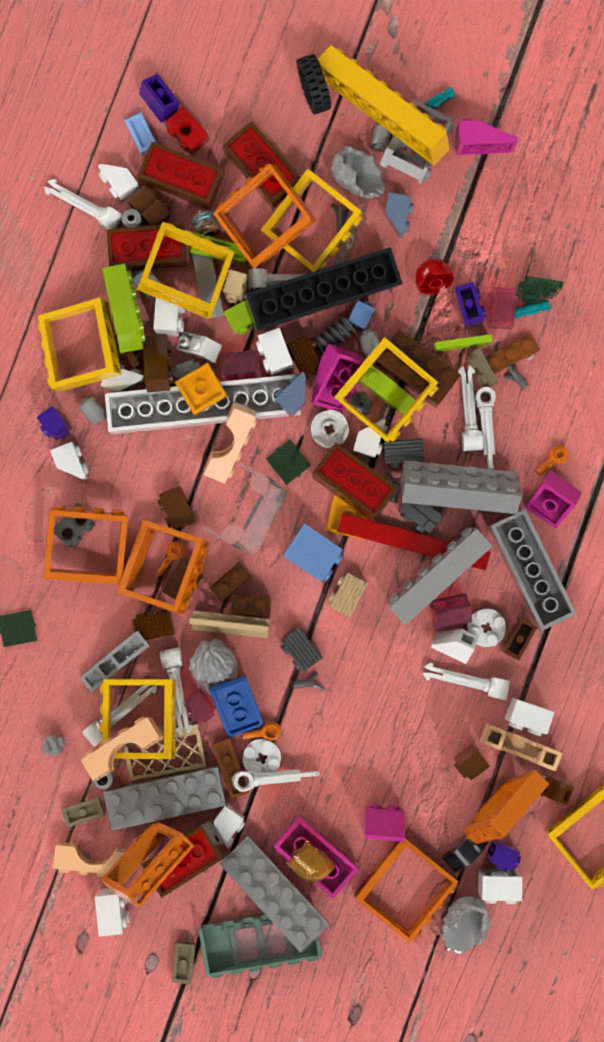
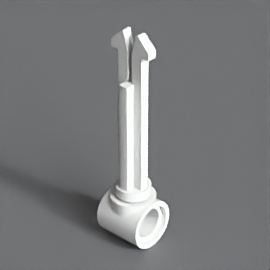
M55 179L47 181L56 190L44 187L46 195L49 196L51 193L95 217L98 220V224L104 229H115L120 225L122 214L111 207L100 208L56 184L57 180Z
M266 269L248 270V290L255 291L305 274L268 273L267 275Z
M462 366L458 370V373L461 374L465 431L462 432L461 436L463 451L483 450L482 431L478 430L476 424L472 374H475V370L468 366L467 384L466 373Z
M483 387L476 392L474 401L481 415L484 455H487V468L494 469L492 455L495 454L492 407H494L496 395L493 389ZM481 393L489 395V402H483L480 399Z
M179 647L160 651V658L163 670H167L169 679L176 680V718L178 723L176 732L183 735L181 718L183 716L184 726L189 734L193 729V725H189L180 676V667L183 666L181 651Z
M433 663L425 666L430 671L442 673V675L423 673L426 680H430L431 677L483 690V692H488L487 696L507 700L511 681L492 677L490 681L487 678L482 679L433 667Z
M143 685L111 712V727L143 701L151 692L155 694L157 692V685L149 688L140 696L139 694L149 686ZM97 720L82 732L93 747L102 741L100 723Z
M300 769L257 774L252 773V771H238L232 777V784L237 790L245 792L258 785L301 781V777L319 776L320 772L300 773ZM239 777H247V784L245 786H239Z

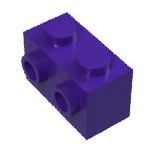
M158 73L142 80L139 95L160 123L169 119L177 112L179 105L177 98Z
M474 282L455 287L465 328L484 323V317H487L484 305L480 306L479 299H481L479 288H475Z
M53 406L37 416V419L42 424L39 428L45 436L52 437L55 440H62L70 434L68 431L72 428Z
M499 839L492 840L486 854L488 859L496 865V868L505 872L507 869L513 871L514 867H518L521 860L520 852L515 846Z

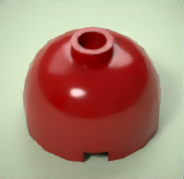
M426 259L416 269L415 283L417 289L425 295L439 293L440 288L445 286V289H447L454 281L451 268L441 259Z

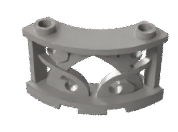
M413 99L411 101L417 109L429 114L431 119L435 117L445 122L444 128L447 130V135H451L455 127L452 124L454 118L420 103L421 101ZM395 136L387 146L379 164L385 168L388 165L418 179L417 183L419 184L424 179L428 180L432 172L430 169L432 164L426 163L425 159L419 154L410 155V147ZM399 148H404L406 150V155H404L405 151H400Z

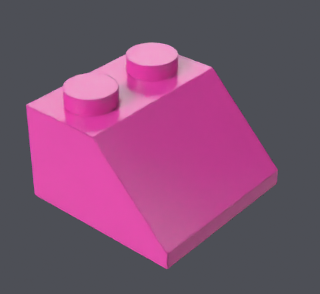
M550 471L531 496L525 508L554 528H557L576 506L582 492Z

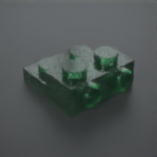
M525 275L522 281L519 280L518 285H516L514 296L522 299V302L525 303L537 301L540 295L543 298L552 299L562 290L563 281Z

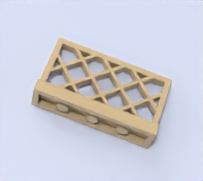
M194 611L193 618H190L189 624H192V630L268 638L270 619Z
M198 719L189 721V725H193V729L189 734L186 731L184 722H182L183 735L176 732V740L180 743L176 747L175 756L183 760L179 767L171 765L169 763L171 759L167 761L157 759L165 765L161 770L156 771L150 767L155 759H152L148 765L139 759H133V763L131 759H126L130 781L206 767ZM159 726L158 729L164 737V726ZM196 734L197 742L192 747L185 742V739L189 735ZM158 741L157 744H159L161 747L159 748L157 753H160V751L164 748V742L162 743ZM128 743L124 745L125 752H129V747L135 745L142 749L141 752H151L150 750L142 748L135 743ZM182 744L191 750L186 758L177 753ZM193 752L200 755V763L194 764L188 760ZM136 762L145 767L143 773L134 775L133 766Z

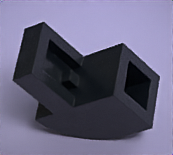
M464 835L460 842L446 852L442 858L456 872L462 867L466 868L482 853L488 841L476 844Z

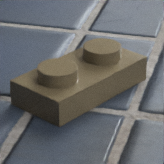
M480 348L467 356L469 364L477 373V378L481 385L491 387L498 382Z
M100 797L61 809L67 828L105 815Z
M176 942L172 982L191 984L196 943Z

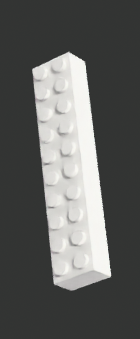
M295 374L220 382L228 397L195 416L177 386L170 387V391L147 393V389L106 393L108 432L110 434L226 423V418L234 402L255 410L256 418L258 419L287 417L289 415L275 402L277 397L275 394L280 388H286L290 385L289 380ZM299 410L294 416L301 415V411Z

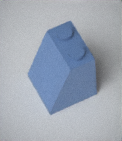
M304 523L283 557L322 582L323 579L326 581L333 573L331 567L334 563L338 565L344 555L341 554L343 549Z

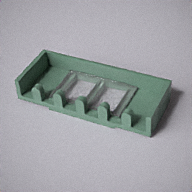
M266 914L199 926L206 977L218 978L223 976L224 973L236 975L242 973V970L258 971L261 970V967L265 966L276 968L281 966L280 964L282 963L294 965L300 963V960L307 959V961L311 962L322 957L320 936L303 952H299Z

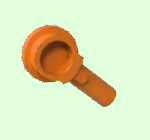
M562 445L553 447L550 451L549 459L536 469L535 472L541 476L554 464L565 463L569 458L567 448Z
M173 541L167 546L166 552L168 556L156 570L161 576L173 560H179L184 557L186 549L181 542Z
M268 722L262 729L244 732L243 739L263 737L269 741H274L280 737L281 727L276 722Z

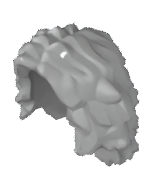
M345 146L334 156L330 169L334 181L339 183L341 187L354 195H358L360 198L365 197L366 199L375 196L378 198L381 194H384L386 187L383 182L384 179L381 178L382 170L378 168L374 155H367L363 151Z
M216 638L211 642L202 641L199 644L194 656L189 661L190 667L188 668L191 670V675L198 689L205 695L212 697L209 688L236 679L239 663L235 660V654L222 641Z
M470 896L457 899L448 908V913L443 918V932L441 933L442 941H444V945L447 947L446 950L449 952L453 951L454 954L464 953L468 949L473 948L474 945L480 946L482 941L488 938L487 933L492 918L489 915L488 908L481 899Z

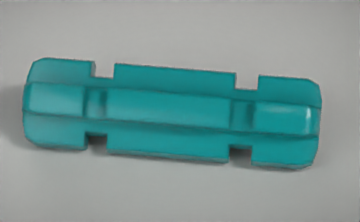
M449 87L444 92H440L430 98L428 102L425 101L422 104L435 109L444 104L447 99L454 98L455 92Z
M542 300L540 303L534 302L523 305L522 308L520 306L512 309L514 318L518 319L522 318L523 315L529 316L540 313V311H549L550 304L548 300Z

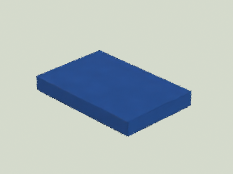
M246 675L209 688L228 738L264 725Z

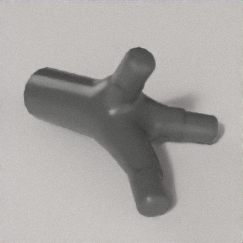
M332 204L331 207L337 218V232H339L345 224V217L349 210L346 209L343 212L342 206H339L338 210Z
M513 364V368L508 365L507 368L511 375H505L504 378L514 380L524 390L529 384L519 374L516 364Z
M387 473L389 482L398 487L399 490L401 481L397 483L398 479L394 478L393 480L390 473ZM398 490L390 502L397 503Z
M316 672L308 679L293 681L294 689L312 687L323 691L324 687L314 681L318 675Z

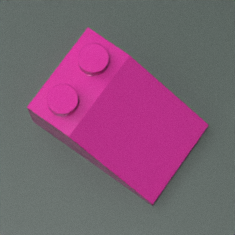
M472 118L459 121L455 132L456 155L513 153L518 143V137L479 120L473 121Z
M328 344L319 363L311 403L343 413L345 406L334 397L365 360L355 352ZM358 383L353 387V389H352V390L348 393V395L345 397V399H346L348 402H349V400H350L352 394L354 393V391H355V389H356Z
M369 803V806H365L363 832L365 838L405 842L404 810L400 809L398 805H389L388 808L381 807V804Z

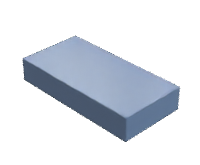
M142 112L125 119V123L141 155L148 152L151 142L156 143Z

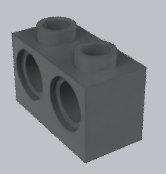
M63 517L54 527V534L68 547H75L82 541L83 538L81 536L86 531L90 532L96 524L94 522L96 519H87L84 524L80 525L77 520L78 518ZM68 528L73 530V536L70 539H67L64 535L65 530Z

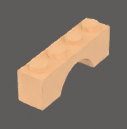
M236 402L233 403L226 418V425L233 432L234 440L225 450L211 452L204 467L205 476L222 483H226L227 478L232 477L235 469L233 465L235 461L239 462L242 455L240 450L243 445L246 446L248 443L250 428L254 429L258 418H256L255 410Z
M143 716L134 722L135 725L130 729L126 727L118 732L119 736L114 739L108 738L101 743L102 747L97 750L95 748L84 754L86 757L81 759V762L92 781H98L114 770V757L117 751L125 744L135 743L142 748L148 749L164 738L152 718H145Z
M486 723L480 742L522 757L553 771H556L562 756V752L488 723Z
M58 842L55 848L53 868L58 869V872L69 873L71 870L77 871V874L80 875L97 873L96 876L103 877L127 849L116 848L111 857L104 861L96 862L87 859L81 853L78 844Z

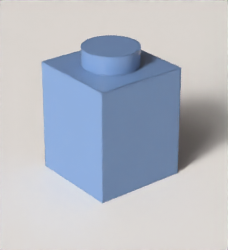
M365 300L362 302L357 301L348 319L350 324L362 332L365 331L375 311V308L372 307L373 305Z

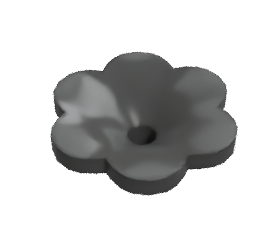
M364 393L353 395L352 402H350L365 416L370 413V408L373 406V402Z

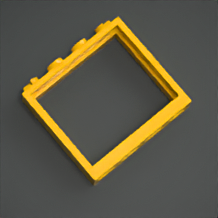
M307 169L293 187L299 196L302 195L313 180L353 212L314 265L291 246L287 245L284 247L287 252L312 272L326 268L328 265L326 261L330 256L333 258L337 254L339 244L342 241L346 242L350 237L351 233L349 231L353 226L357 227L360 224V221L363 219V212ZM289 195L286 196L261 229L273 241L279 238L273 231L295 204Z
M162 222L137 290L209 319L214 312L235 252L227 246L213 243L208 238H200L191 231L176 228L174 224ZM164 235L225 260L210 303L148 278Z
M96 298L38 315V329L42 336L41 347L45 353L44 364L48 369L49 377L47 380L52 390L62 392L122 375L108 301ZM95 309L106 368L61 380L50 322Z
M384 337L334 398L385 441L389 442L392 440L394 442L400 435L398 430L401 426L404 425L406 427L413 419L411 414L415 410L419 412L426 404L423 400L427 395L432 397L438 390L436 386L438 382ZM386 348L429 383L388 434L345 399Z
M103 679L100 687L101 695H103V703L100 704V714L103 715V723H100L102 742L111 738L112 685H165L164 753L117 752L114 759H174L176 753V680Z
M604 783L545 831L547 836L592 890L604 884V867L589 878L557 837L604 799Z

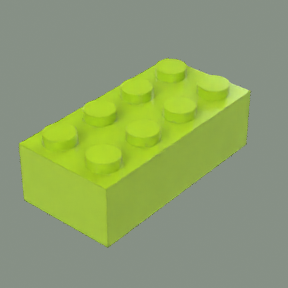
M125 264L104 267L102 270L120 353L143 349L142 341H145L144 328L136 301L131 271L126 270Z

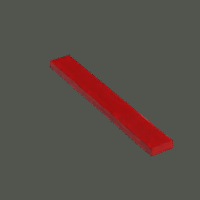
M342 513L337 531L435 557L439 553L444 554L447 551L446 546L450 543L447 540L378 522L372 523L370 520ZM487 551L470 567L486 571L491 552Z

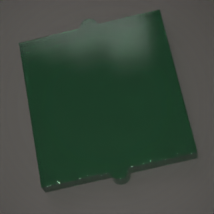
M291 440L282 447H277L276 451L266 458L286 485L296 477H300L301 473L311 466Z
M32 610L0 616V634L2 635L4 647L37 641L36 624L33 620Z

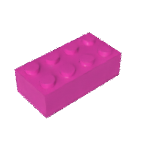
M300 814L274 843V848L333 899L359 869L357 863Z

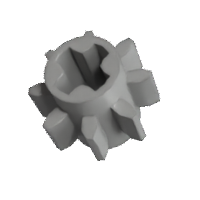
M57 734L43 739L45 744L41 745V749L44 754L49 753L50 757L63 752L62 746H65L66 743L63 736L58 738Z

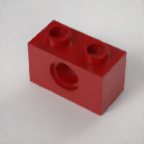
M184 107L166 121L168 126L166 130L173 138L177 137L180 140L179 145L185 152L189 151L193 155L209 141L208 134ZM184 129H190L191 133L188 135H183L182 131Z

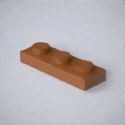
M530 333L485 358L493 373L496 374L506 369L508 365L512 366L540 351Z
M230 737L213 743L212 748L230 798L234 799L248 794L249 790L245 792L239 791L232 784L233 775L238 771H242ZM244 776L239 777V786L247 784Z

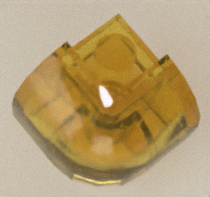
M308 840L299 849L296 848L286 862L299 877L309 882L322 881L336 868V864L322 850L319 852Z

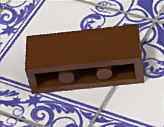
M167 334L145 336L144 378L147 393L170 391V383H173V372L170 371V368H173L172 356H169V353H172L171 341L168 342Z
M472 744L453 758L456 761L453 765L464 779L468 777L471 781L490 767Z

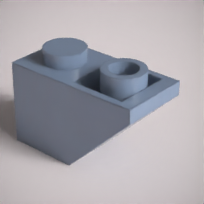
M389 192L384 216L398 237L403 238L404 232L408 233L410 222L407 221V216L412 214L414 203H410L411 196Z
M303 372L300 375L296 373L289 380L291 384L286 388H280L275 394L277 396L275 402L291 418L305 405V374Z

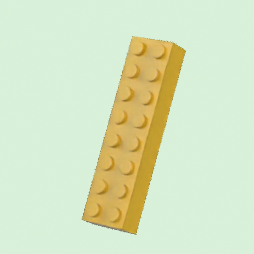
M330 45L318 58L328 86L430 164L435 166L450 150L447 130L441 124H435L428 114H422L412 102L407 103L403 100L400 93L391 91L384 81H378L374 78L371 71L362 69L355 59L352 58L350 60L346 57L343 50L340 48L336 49Z

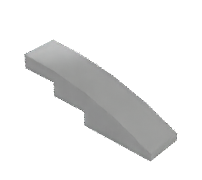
M192 253L201 300L210 303L217 283L213 259ZM220 295L214 312L209 319L224 316Z
M136 631L79 678L92 693L101 686L103 679H110L150 645L140 632Z

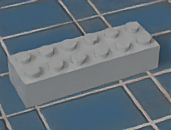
M404 461L401 476V500L403 503L510 514L518 513L522 497L519 472Z
M526 509L488 526L534 623L538 626L537 629L543 631L576 615L577 613Z
M467 527L461 532L460 535L462 537L457 542L453 540L446 546L447 551L444 554H437L431 560L433 563L428 568L424 566L417 573L418 577L414 581L412 579L407 581L403 585L404 590L402 592H396L388 599L389 608L404 625L408 624L492 547L478 529Z
M219 765L114 787L103 792L111 831L222 807L227 804Z
M247 836L220 863L224 870L299 952H303L330 925L323 915L250 837Z

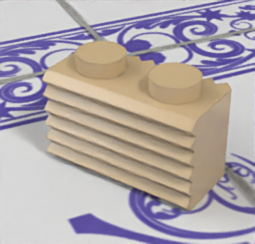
M233 270L228 271L223 289L227 303L237 305L244 300L243 296L248 285L247 274Z
M349 573L346 576L341 575L337 583L340 586L337 593L332 592L328 600L331 603L329 607L350 618L368 583Z

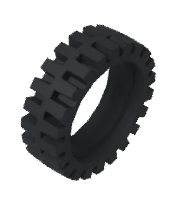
M311 54L297 59L299 80L311 112L315 115L330 110V93L315 54Z

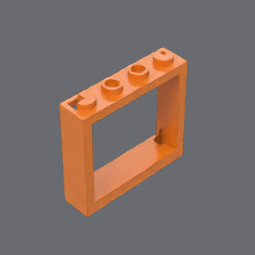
M266 164L264 167H261L259 169L260 173L255 177L251 176L244 182L245 186L234 190L230 194L231 198L219 203L217 210L213 212L216 219L253 268L263 266L317 220L276 164ZM274 175L304 217L260 254L256 255L227 214L270 176Z
M65 505L49 507L43 579L119 585L123 575L128 524L127 513L118 509H113L112 512H104L105 509L93 508V511L85 510V507L73 506V509L65 508ZM55 516L121 521L116 573L50 568Z
M143 520L117 593L184 616L187 607H190L191 595L196 590L198 576L202 573L205 556L209 553L210 542L194 535ZM155 531L196 543L174 605L133 592Z
M536 770L505 780L463 829L467 839H471L474 843L478 844L505 837L549 783Z
M154 821L103 876L101 881L114 894L140 908L194 845L181 832ZM158 832L161 833L159 838L156 836ZM164 837L171 839L128 889L122 886ZM137 894L141 896V898L138 901L135 900V896Z
M405 836V842L397 841L354 896L357 901L410 943L421 935L422 927L425 924L428 925L433 920L434 912L437 909L440 910L445 905V898L449 893L452 895L455 892L459 881ZM406 846L448 879L408 931L367 898V895Z

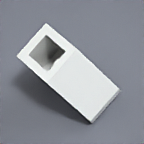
M104 164L98 165L100 170L98 175L104 183H109L111 186L109 190L115 199L119 197L121 201H124L140 189L137 181L127 168Z
M182 332L176 349L196 358L215 363L222 345L205 336Z
M120 365L122 375L102 380L101 387L113 392H126L144 383L145 378L142 375L143 372L136 369L128 371L124 369L125 366Z
M381 419L375 424L386 433L388 428L385 425L386 420ZM370 427L358 432L353 453L375 459L376 454L380 455L383 444L379 443L381 436Z
M73 442L50 450L58 469L83 480L88 479L87 474L89 470L86 463H82L80 459L82 452L79 445L75 446Z
M463 629L437 632L431 648L466 664L475 650L479 637Z
M228 804L223 806L214 819V827L227 848L234 840L232 836L235 831L239 833L245 825L243 822L245 816Z

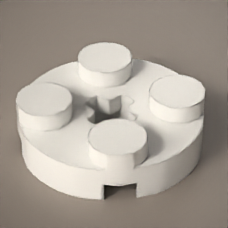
M327 410L317 414L311 423L312 438L323 448H332L335 443L343 444L349 433L345 417L335 410ZM330 424L334 425L333 429L335 432L327 434V430L324 427L330 426Z
M481 609L469 617L467 631L479 637L477 645L482 647L495 646L505 635V620L493 609ZM488 622L490 623L491 631L484 633L481 625H485Z
M255 739L244 750L243 765L248 772L252 771V773L257 774L276 772L280 766V750L275 743L267 739ZM259 753L267 755L265 763L257 761L256 758L259 757Z

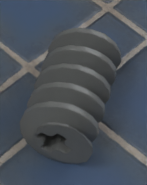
M343 316L339 317L340 323L335 320L333 321L334 328L328 325V332L321 330V336L318 334L314 336L315 343L323 354L328 344L339 347V340L346 343L344 336L351 339L350 332L352 331L356 334L353 326Z

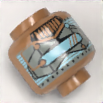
M201 209L193 217L192 222L196 233L210 237L216 236L220 226L213 211Z

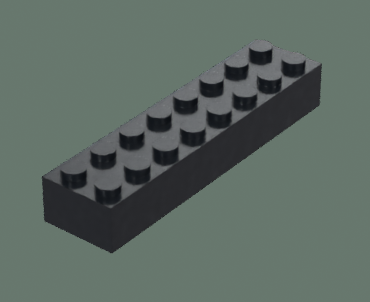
M389 247L246 293L243 298L256 333L402 285V280L392 249Z

